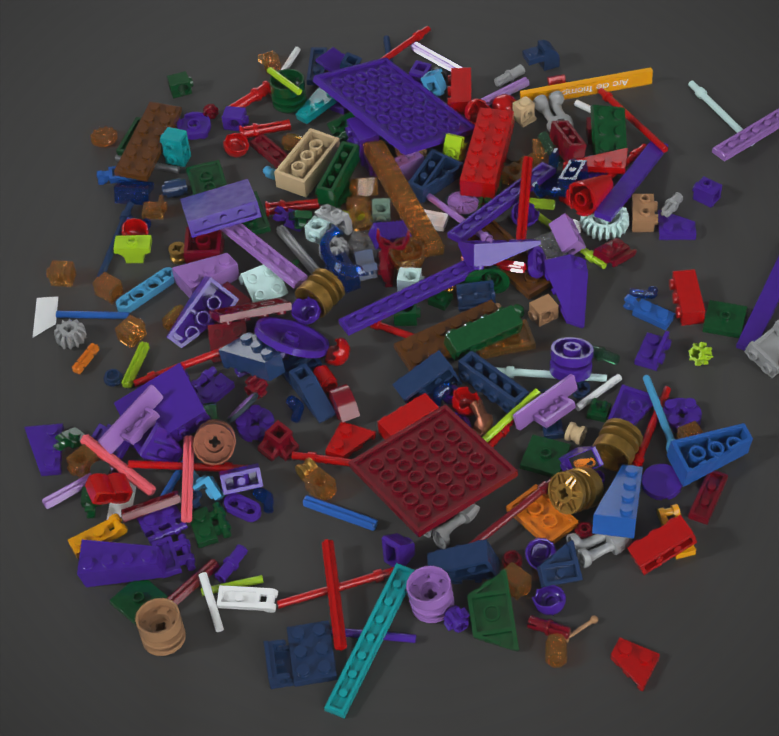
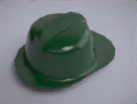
M491 265L469 273L465 283L493 280L494 291L497 294L506 291L510 280L500 267Z

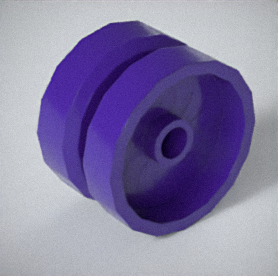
M565 337L554 341L550 352V374L560 381L569 374L575 376L576 382L585 381L592 374L593 346L588 341L575 337Z

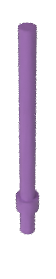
M431 193L426 196L427 200L457 222L461 223L465 220L463 216ZM482 230L475 234L481 241H490L492 243V240H494L492 235Z

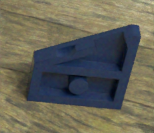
M573 540L567 542L537 567L541 588L583 580Z

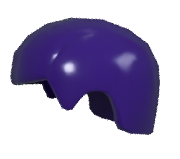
M519 202L511 210V219L515 225H517ZM529 203L527 227H531L539 218L540 212L535 209L533 203Z
M307 297V299L298 298L292 304L290 312L297 322L308 325L318 320L321 314V307L318 301Z
M537 537L528 543L525 550V558L528 564L537 570L541 563L556 552V548L553 542L547 538Z
M551 585L537 589L536 595L532 597V600L540 613L555 615L564 608L566 594L560 587Z

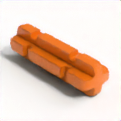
M91 343L78 358V362L74 363L72 366L74 373L81 374L94 358L93 355L98 353L99 346L97 344Z

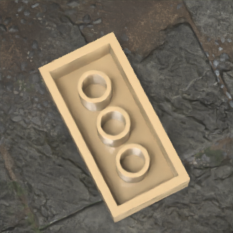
M310 128L274 171L276 187L307 197L327 170L340 146V138Z

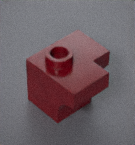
M277 420L265 431L264 438L258 445L257 450L271 462L278 456L287 461L292 456L293 451L299 450V444L293 438V431Z

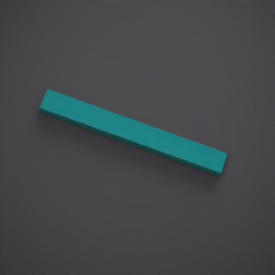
M396 563L324 707L325 711L345 719L407 593V580L410 574L415 571L414 569Z

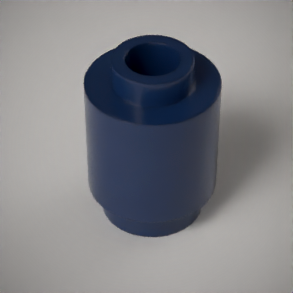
M185 179L164 181L165 185H161L163 196L167 195V198L182 196L184 193H188Z

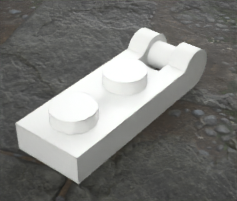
M219 585L217 607L273 613L276 611V604L274 603L275 598L278 596V590L273 588ZM261 597H267L266 602H261Z

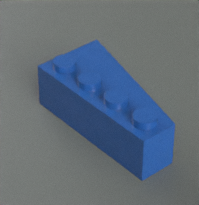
M745 423L672 440L667 457L684 487L747 454L753 438Z
M634 465L621 466L593 515V534L634 538L643 467Z

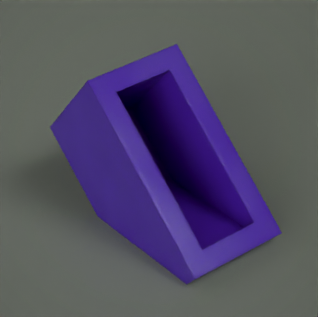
M395 533L384 535L381 538L384 562L390 566L395 567L396 563L406 566L415 556V544L409 537Z

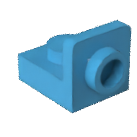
M204 475L195 481L196 485L193 486L195 491H199L206 486L205 492L210 499L214 498V500L220 501L225 497L213 476L206 477Z

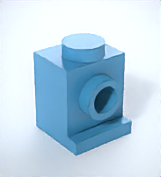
M442 68L428 71L420 78L423 86L437 97L443 95L444 91L448 88L441 73L443 71Z

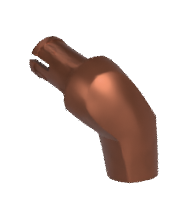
M478 400V403L477 401L472 402L470 407L477 418L473 430L482 437L491 429L493 417L487 413L482 400Z

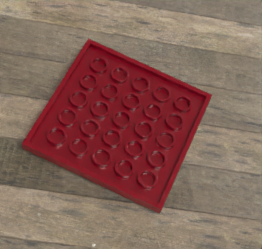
M446 404L349 461V467L418 537L426 534L518 476V470Z

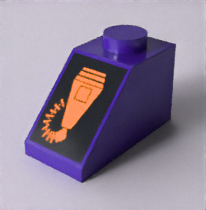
M595 446L577 447L559 458L562 471L581 466L595 469L604 465Z

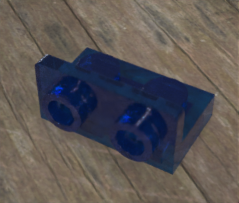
M120 180L114 186L115 203L127 204L132 202L134 205H148L150 203L149 194L154 189V182Z

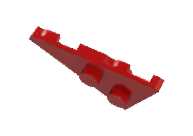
M628 148L563 162V171L625 174Z

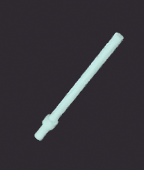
M693 80L689 82L688 86L695 91V95L699 99H703L737 133L743 130L707 94L703 87H699Z
M507 366L506 368L495 367L509 378L521 376L556 379L547 370L517 369L514 366ZM592 373L585 381L607 382V374Z

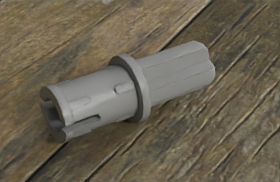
M519 64L511 70H506L504 74L494 79L495 85L501 87L508 82H513L515 78L525 74L524 67Z
M676 192L665 201V205L661 209L662 216L669 217L672 212L678 209L679 204L683 201L682 194Z

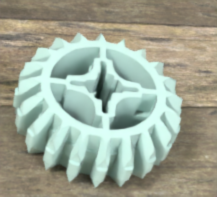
M622 207L611 222L597 218L592 213L589 216H581L580 223L582 224L583 232H586L587 236H592V239L598 238L599 241L601 239L608 241L610 238H621V235L625 234L629 226V213L627 208Z

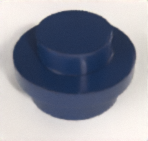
M109 369L104 375V382L110 387L119 385L123 380L122 373L117 369Z

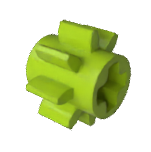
M706 342L693 343V347L688 350L689 360L695 361L696 366L708 365V361L713 358L712 347H706Z

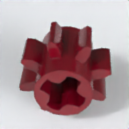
M254 375L245 381L247 386L244 390L248 396L257 392V399L268 393L266 390L268 387L266 380L257 378Z

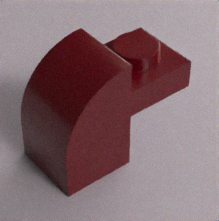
M347 384L329 390V394H326L328 400L334 406L337 419L342 423L360 416L353 393Z

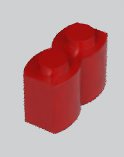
M114 472L109 475L95 473L88 477L85 484L91 502L96 505L108 504L110 502L114 504L129 502L133 494V490L124 473Z

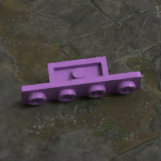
M569 374L514 413L513 418L516 429L522 430L533 421L548 428L575 409V401L568 398L569 395L577 390L575 376Z
M149 385L98 440L107 452L112 454L124 440L134 445L142 439L143 434L149 428L155 425L160 415L153 409L164 398L155 386Z

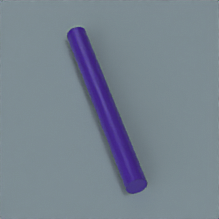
M345 628L346 637L359 638L363 631ZM387 632L384 640L416 643V634Z

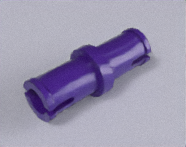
M238 544L230 556L223 560L224 564L215 573L214 577L220 583L226 582L231 573L239 568V563L244 556L247 555L248 550L243 545Z

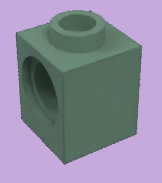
M390 198L372 199L373 223L391 221Z

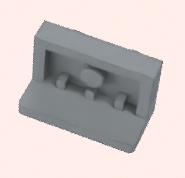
M329 204L321 206L320 209L314 212L315 216L332 223L342 230L344 234L349 235L354 232L349 213Z

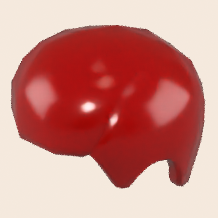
M499 95L493 100L492 109L513 111V103L517 100L512 95Z
M475 98L467 103L464 109L465 118L475 125L479 109H491V107L484 100Z
M232 133L226 136L223 141V147L229 156L238 158L247 153L249 142L241 133Z
M128 219L122 225V236L149 235L148 225L141 219Z
M339 337V339H335L337 345L329 346L325 358L326 364L341 366L349 357L350 346L345 338Z
M458 387L453 392L452 406L457 413L464 416H472L475 414L470 404L474 401L478 403V400L481 399L477 392L471 393L468 387Z

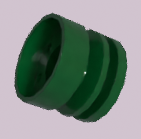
M295 69L279 70L277 72L302 89V93L297 95L271 76L269 83L273 107L282 113L297 112L307 101L304 75Z

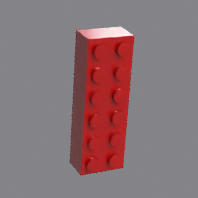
M490 108L479 109L460 177V195L492 199L496 197L514 129V111Z

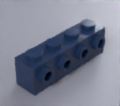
M472 350L458 361L459 377L464 382L472 385L476 391L487 396L491 402H495L502 407L506 413H509L528 395V391Z

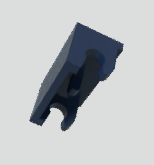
M493 280L456 284L459 312L467 311L491 299L496 303Z
M286 640L264 641L270 688L294 686L289 645H286Z

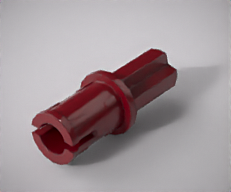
M534 615L529 617L528 623L530 624H527L528 629L543 632L546 636L550 634L563 639H568L571 630L568 626L555 623L552 619L545 620Z

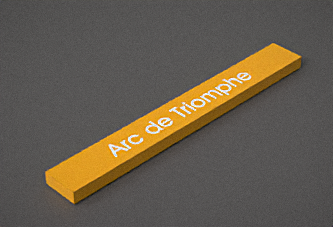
M650 67L520 91V99L527 96L533 101L539 95H545L549 99L553 92L561 91L564 95V100L599 94L598 90L600 88L610 92L652 84L653 70Z

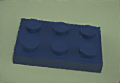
M329 620L287 627L294 686L298 687L338 680Z

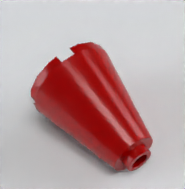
M600 175L573 182L566 191V200L571 209L574 208L578 215H591L613 189V181L607 175Z

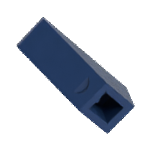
M306 363L289 371L292 388L319 424L336 415L316 376Z

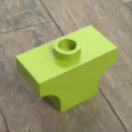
M447 133L443 154L462 162L465 160L468 143L464 142L463 136Z
M116 236L113 248L114 253L123 256L126 263H144L145 254L151 251L152 236Z

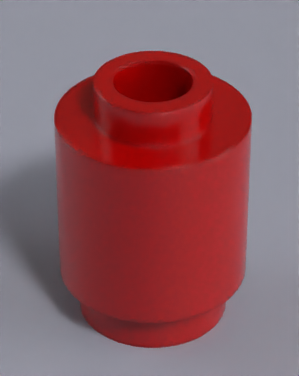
M326 365L314 368L313 373L325 393H329V390L338 386L336 377Z

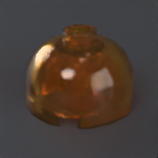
M410 237L405 250L389 249L392 265L397 270L400 267L420 268L426 257L423 242L421 240L418 242L414 240V237Z

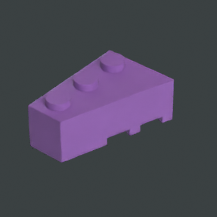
M228 253L172 268L175 283L189 298L205 276L213 278L220 285L226 282L232 283L240 276L237 262Z

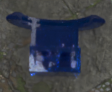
M555 148L549 155L548 165L556 168V173L543 182L540 187L538 182H534L531 185L532 191L538 198H544L546 195L566 197V191L569 189L570 184L589 178L587 160L570 159L563 171L557 170L559 152L558 148Z
M335 226L329 229L322 237L320 252L326 265L324 269L337 276L344 287L345 294L361 288L360 276L366 275L362 266L352 264L346 252L335 256L331 252L330 242L335 235L340 233L339 228Z

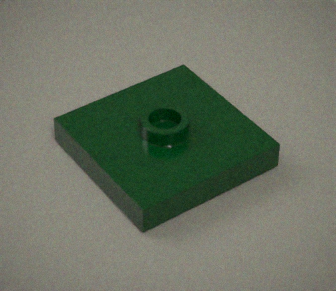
M710 300L702 332L740 338L747 306Z
M533 434L520 463V469L553 477L556 473L562 471L559 458L570 451L571 444Z
M140 580L127 584L109 601L114 608L136 625V613L143 604L156 598H167L168 596L149 580Z

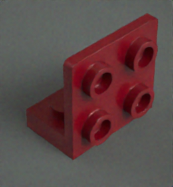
M233 322L229 325H208L210 351L226 346L243 334H246L248 332L246 322ZM220 356L211 359L213 363L222 362Z

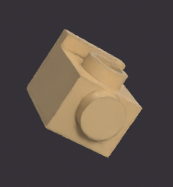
M527 96L513 103L515 121L522 127L537 120L535 117V103Z

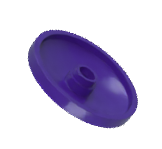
M266 317L259 319L254 329L255 335L263 343L289 355L303 358H320L327 354L329 348V341L325 336L315 329L296 321Z

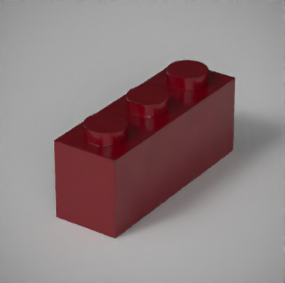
M568 120L552 121L549 141L564 161L584 158L587 144Z

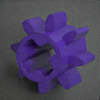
M452 606L446 610L443 619L448 631L453 629L454 632L459 633L468 627L470 614L465 607L460 609L458 606Z

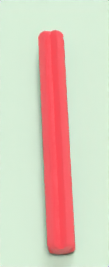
M89 434L82 436L80 440L82 445L101 460L107 462L118 473L126 474L128 481L147 496L154 494L156 487L132 468H128V465L116 455L107 452Z
M186 435L183 444L181 521L183 523H190L192 521L194 436Z

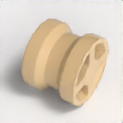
M570 422L564 439L566 441L572 440L580 446L585 439L587 427H580L575 422Z

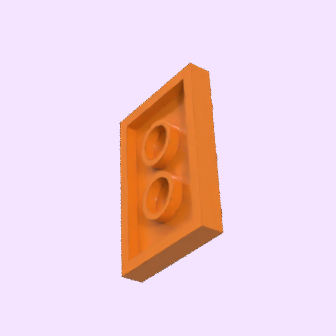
M535 484L508 504L506 511H510L533 493L538 485ZM548 494L542 495L514 517L536 538H547L553 544L557 543L579 524V521L571 514L560 513L555 509Z

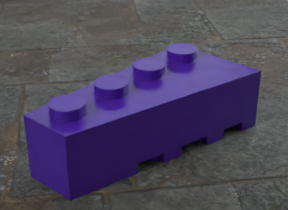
M82 539L77 575L85 587L164 578L166 559L158 546Z

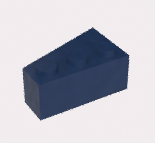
M432 149L408 182L406 197L418 203H424L427 201L426 196L429 193L435 195L461 177L463 163Z
M251 332L243 334L238 339L219 349L223 367L226 369L230 367L236 368L237 372H250L251 376L256 375L257 378L268 381L286 372L281 354L263 343Z
M438 350L421 364L415 366L406 375L400 377L392 385L407 404L415 397H419L424 393L431 398L430 395L439 391L442 393L443 388L447 385L456 383L458 386L463 383L447 359Z
M487 539L427 553L428 566L442 568L448 573L451 584H462V580H475V583H482V579H493L501 571L500 559Z

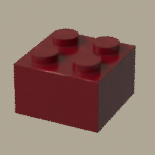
M186 227L183 253L185 263L188 264L224 254L225 240L223 232L217 230L192 238L189 227Z

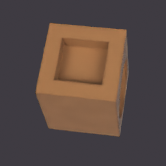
M546 294L529 302V318L540 327L558 318L559 305L549 294Z

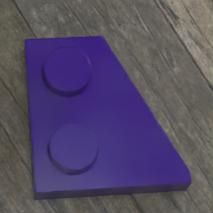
M156 422L139 454L141 457L153 461L178 462L183 454V448L160 423Z

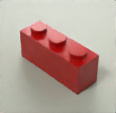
M471 67L451 68V75H448V85H451L448 86V96H451V98H448V105L459 114H465L464 109L467 103L472 100Z
M695 269L673 271L672 279H669V288L674 292L672 293L673 304L677 305L676 317L680 318L681 326L704 324L705 307Z
M426 393L415 397L411 402L400 406L396 411L377 421L379 434L386 440L437 410L439 406Z
M679 515L669 519L660 528L653 529L644 538L635 540L627 549L643 575H646L696 544L697 540L686 521Z

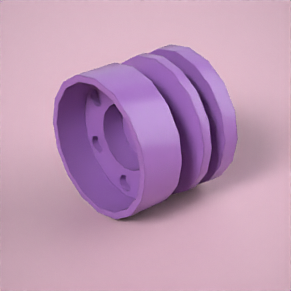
M424 566L410 574L406 589L413 615L418 620L426 623L443 621L446 610L454 606L455 603L448 573L436 566Z

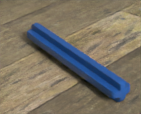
M306 495L303 499L304 507L374 531L378 525L377 519L309 495Z

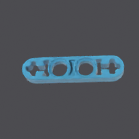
M163 268L119 297L116 301L118 312L131 313L174 284L172 268ZM152 284H158L155 288L149 287ZM139 293L144 294V295H143L142 297H140V298H136V297H135L136 294H139Z

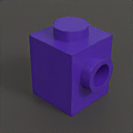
M703 176L692 188L694 192L693 200L712 208L721 198L722 184Z

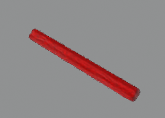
M524 156L522 162L516 239H526L533 164L531 156Z
M325 539L322 542L334 648L343 651L347 648L334 541Z

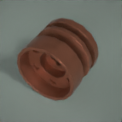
M218 419L206 421L198 428L193 440L194 453L199 460L209 465H220L228 461L233 454L236 444L235 432L225 421ZM214 436L217 437V440H220L217 445L210 441Z

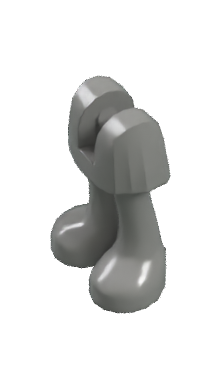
M561 91L553 92L549 99L545 95H539L533 100L535 109L547 119L548 123L546 126L549 132L552 121L568 120L574 127L572 118L565 114L562 109L564 95ZM550 108L554 111L556 116H553Z
M475 503L453 516L451 520L439 527H435L424 534V536L430 538L433 535L435 544L440 549H446L450 545V533L461 524L470 523L478 514L480 507Z
M576 533L568 534L566 537L567 542L574 541L581 568L589 567L592 561L612 551L614 555H618L632 543L631 538L595 534L585 539H581ZM602 542L605 543V544H603V545H601V546H599V547H597V548H594V549H591V550H587V549H589V548H591V547H593V546H595V545H597V544H600V543H602Z

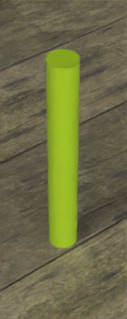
M272 67L267 69V73L297 95L302 93V89Z
M259 575L213 585L211 589L213 594L219 592V585L248 587L262 584L264 581L263 576ZM201 588L202 596H205L203 588Z

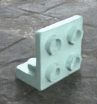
M265 265L241 273L238 278L241 285L245 284L252 302L283 297L288 294L284 281Z

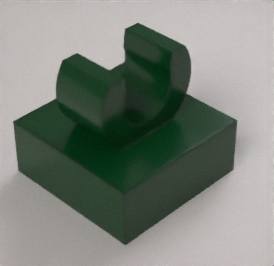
M294 210L289 213V220L295 221L294 229L305 228L306 221L312 219L311 211Z
M597 398L592 399L587 411V419L605 423L611 409V403L605 400L599 401Z

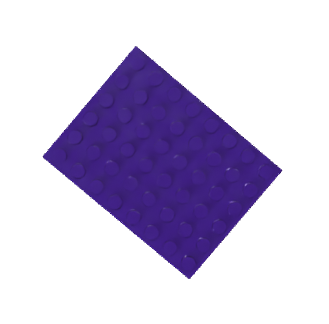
M386 57L315 75L313 78V82L320 89L328 93L330 97L338 101L404 155L443 144L447 133L463 137L473 134L474 124Z

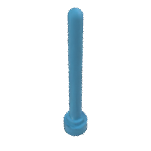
M644 375L643 381L666 437V451L668 452L670 442L676 439L673 436L649 375Z

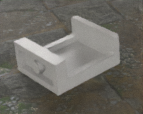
M779 320L755 342L751 341L744 351L748 358L754 361L771 378L779 373Z

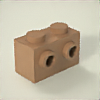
M632 194V232H654V225H658V214H655L658 209V202L654 201V194Z

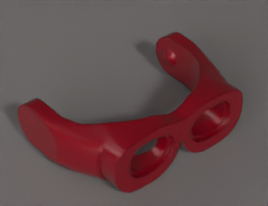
M377 228L376 239L379 248L405 250L410 239V230H407L406 237L391 242L380 236L379 228Z

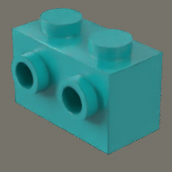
M167 127L160 137L165 161L167 164L185 167L191 157L187 131Z

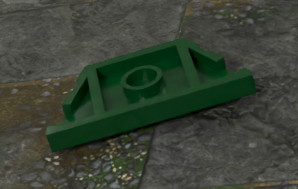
M503 569L500 571V574L486 581L479 589H475L467 595L474 639L518 652L520 650L507 570Z

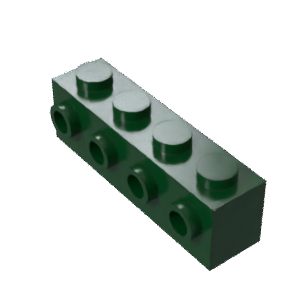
M341 142L316 187L315 195L318 198L319 204H329L333 207L337 204L360 161L358 144Z
M512 305L501 307L490 315L485 314L474 322L469 321L465 323L463 327L449 330L445 335L444 345L454 361H457L471 350L477 352L521 332L523 321Z

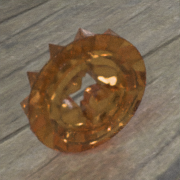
M107 126L104 128L99 127L98 130H93V133L90 134L91 142L98 147L110 146L118 138L117 131L113 127L108 128Z

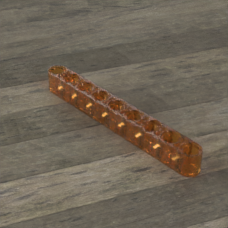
M383 140L365 142V156L401 219L405 222L408 230H410L412 238L423 257L443 255L444 244L385 142Z

